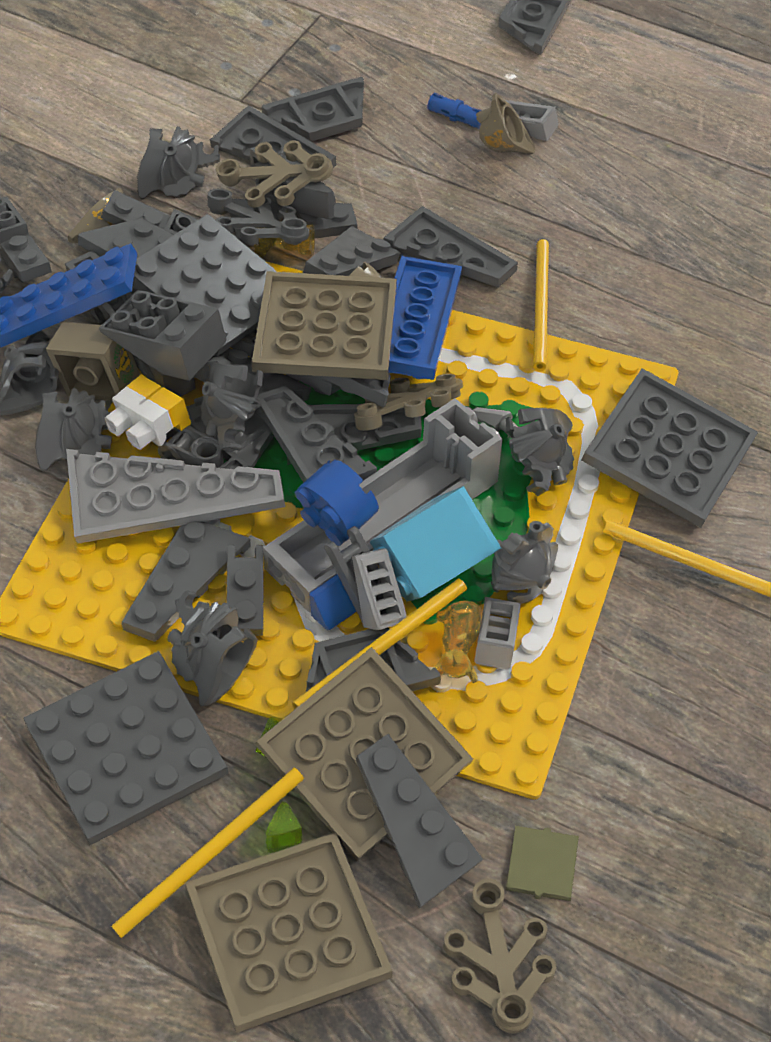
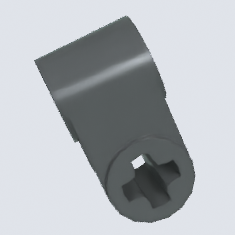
M187 426L182 431L175 428L173 437L168 442H164L161 447H158V454L162 459L182 460L186 465L202 466V463H212L216 465V468L224 464L223 452L219 449V444L217 443L218 439L197 431L191 426Z

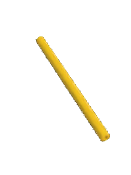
M544 239L537 242L533 364L536 371H544L547 367L549 242Z
M607 520L603 530L605 534L771 598V582Z
M456 579L293 701L292 707L294 710L371 647L379 655L384 653L467 590L466 584L461 579Z
M295 767L117 920L111 926L115 932L123 938L185 882L304 780L303 775Z

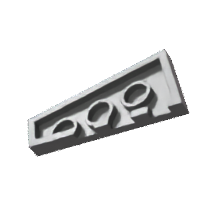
M351 226L307 260L303 273L349 276L358 266L362 268L365 261L375 270H379L396 264L400 252L391 248L390 243L387 241L375 239Z

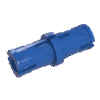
M433 93L430 96L427 105L429 111L445 115L452 122L456 123L459 121L477 129L480 128L476 113L482 110L470 107L460 99H449L437 93Z

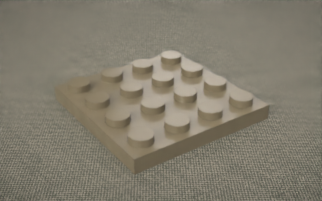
M267 271L252 357V372L260 370L263 373L388 380L397 279Z
M372 647L256 741L258 749L282 776H285L294 767L303 775L304 780L294 790L332 833L337 834L339 841L357 862L388 836L379 809L373 802L356 762L357 755L389 734L434 795L473 761L470 754Z
M336 833L185 882L187 894L236 1033L392 978L393 970Z

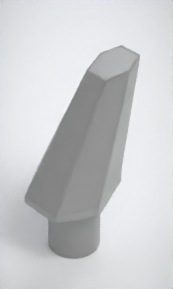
M480 407L473 409L478 422H484L487 426L493 427L497 432L502 429L506 433V418H513L510 411Z

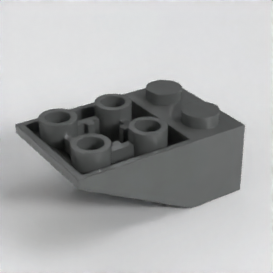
M137 290L99 327L102 334L160 373L188 381L227 342L218 308Z

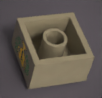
M62 322L46 348L54 368L59 371L58 377L67 396H70L72 389L76 388L78 392L84 390L87 391L89 396L94 395L95 399L113 401L112 398L140 375L132 353L102 334L99 330V327L102 325Z

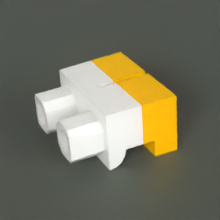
M141 374L112 398L116 409L105 417L106 424L111 433L119 436L126 431L129 442L139 450L151 441L161 447L166 441V433L175 427L182 431L191 424L184 399L164 387L161 388L159 384Z

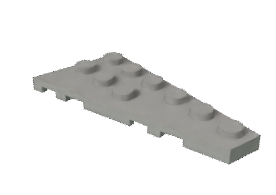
M66 449L73 529L77 544L186 525L194 521L203 522L285 507L279 470L241 466L235 469L216 468V465L212 463H202V466L186 465L182 460L133 455L127 459L110 457L109 453L96 452V455L79 454L78 450Z

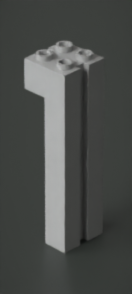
M456 398L424 418L422 442L359 484L365 494L370 490L372 491L379 506L378 512L359 529L370 551L374 549L369 542L370 540L431 499L463 486L471 499H474L498 482L502 437L493 427L487 426L484 422L478 424L474 411L469 407H465ZM303 520L264 546L263 557L264 569L281 586L286 584L291 589V595L310 613V592L335 576L337 572L325 550V545L331 542L325 531L318 525L311 527ZM350 539L341 546H338L340 552L352 544Z

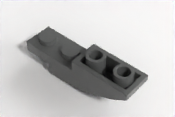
M255 147L250 148L251 167L272 166L268 162H259L254 151ZM289 177L264 196L277 203L274 195L275 190L279 186L287 185L296 177ZM267 178L256 179V186ZM310 182L294 193L295 200L292 204L288 205L295 208L299 213L332 219L334 218L336 199L333 190L324 183Z
M116 190L113 191L101 215L102 219L114 225L143 218L173 235L197 221V219L176 209L169 216Z
M7 196L0 198V254L7 267L12 270L14 278L19 277L22 282L52 273L50 262L30 236L24 219Z

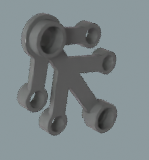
M216 188L208 191L207 206L213 214L223 215L229 212L242 217H219L216 221L231 234L234 233V228H242L240 230V241L245 245H256L259 242V238H282L286 243L296 245L309 237L307 223L302 219L296 218V209L291 206L279 207L277 220H275L271 210L272 200L268 197H265V203L262 206L250 210L232 203V193L229 190Z

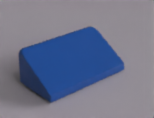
M338 574L309 594L311 616L326 630L333 629L357 612Z

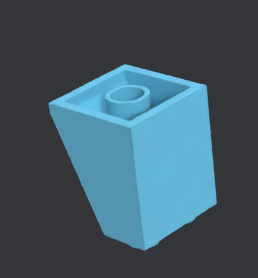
M464 486L431 499L369 541L374 548L373 551L381 548L387 549L401 597L405 598L406 602L422 598L501 549V546Z

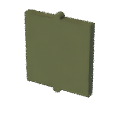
M515 826L506 890L531 894L536 899H541L543 896L571 901L579 836L551 832V829L547 827L544 830Z

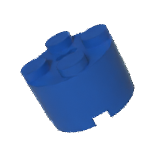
M335 459L331 463L330 460L327 461L295 491V496L304 508L300 511V514L305 522L311 527L318 525L325 531L330 541H333L337 546H341L345 541L349 540L347 535L348 529L353 526L360 529L378 512L379 506L372 491L370 490L365 494L359 486L364 480L348 465Z

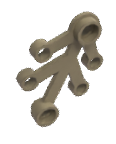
M296 140L287 142L283 147L285 156L289 161L298 160L301 163L291 165L273 150L270 143L262 142L254 149L257 160L261 163L268 162L272 166L241 168L236 159L228 158L218 163L216 173L220 182L228 187L236 186L243 179L267 178L256 187H251L246 191L245 198L248 205L252 208L262 206L265 203L264 195L289 177H296L287 185L279 186L274 192L277 203L280 206H288L295 200L294 193L310 182H321L327 179L333 172V165L331 160L324 154L315 153L310 155L302 148L301 143Z
M442 374L437 376L434 382L410 384L409 379L404 377L392 379L390 381L391 393L388 395V403H386L385 407L377 406L367 399H364V404L357 406V412L354 413L356 429L373 430L383 425L381 415L402 407L405 409L406 417L423 416L426 413L425 403L427 398L431 397L433 407H442L461 395L460 389L463 388V381L455 378L454 374Z
M483 879L477 882L473 888L472 905L476 911L483 914L491 954L470 941L466 933L459 929H452L446 933L443 947L447 955L454 958L463 956L496 978L499 992L476 979L474 971L468 967H459L454 970L451 978V987L456 994L461 996L470 994L492 1009V1019L499 1029L507 1033H519L530 1025L533 1018L531 1000L543 984L553 980L556 972V962L548 955L537 956L532 962L530 975L516 991L513 975L532 948L541 945L545 941L548 928L546 923L540 918L528 919L524 923L521 936L508 952L499 913L504 902V889L496 880ZM483 897H490L494 900V903L485 904L481 902V899ZM536 927L541 930L542 934L533 936L528 932V929ZM459 939L463 945L459 948H454L449 944V941ZM542 964L547 965L551 971L547 974H542L536 967ZM464 976L469 978L471 983L467 986H462L457 983L456 979ZM515 1009L520 1016L515 1019L508 1018L505 1015V1011Z

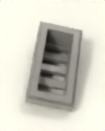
M506 100L520 117L529 136L544 141L549 140L559 124L556 107Z
M381 548L352 556L364 628L381 630L395 626L406 618L405 607L387 549ZM378 563V570L367 571L366 566ZM381 578L382 584L371 585V580ZM383 593L384 599L376 601L375 595ZM386 608L387 613L381 615L379 610Z
M485 597L474 660L476 664L501 669H509L511 667L521 603ZM490 614L510 617L511 619L491 616Z

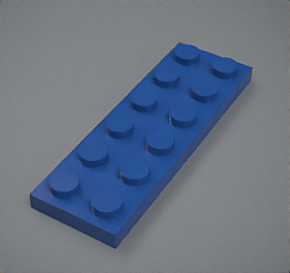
M130 243L121 248H112L101 257L94 260H85L69 271L57 272L44 282L37 285L30 284L19 293L1 297L0 348L132 292L138 254Z
M401 256L394 278L397 279L389 373L408 375L416 379L434 380L461 278L462 266Z

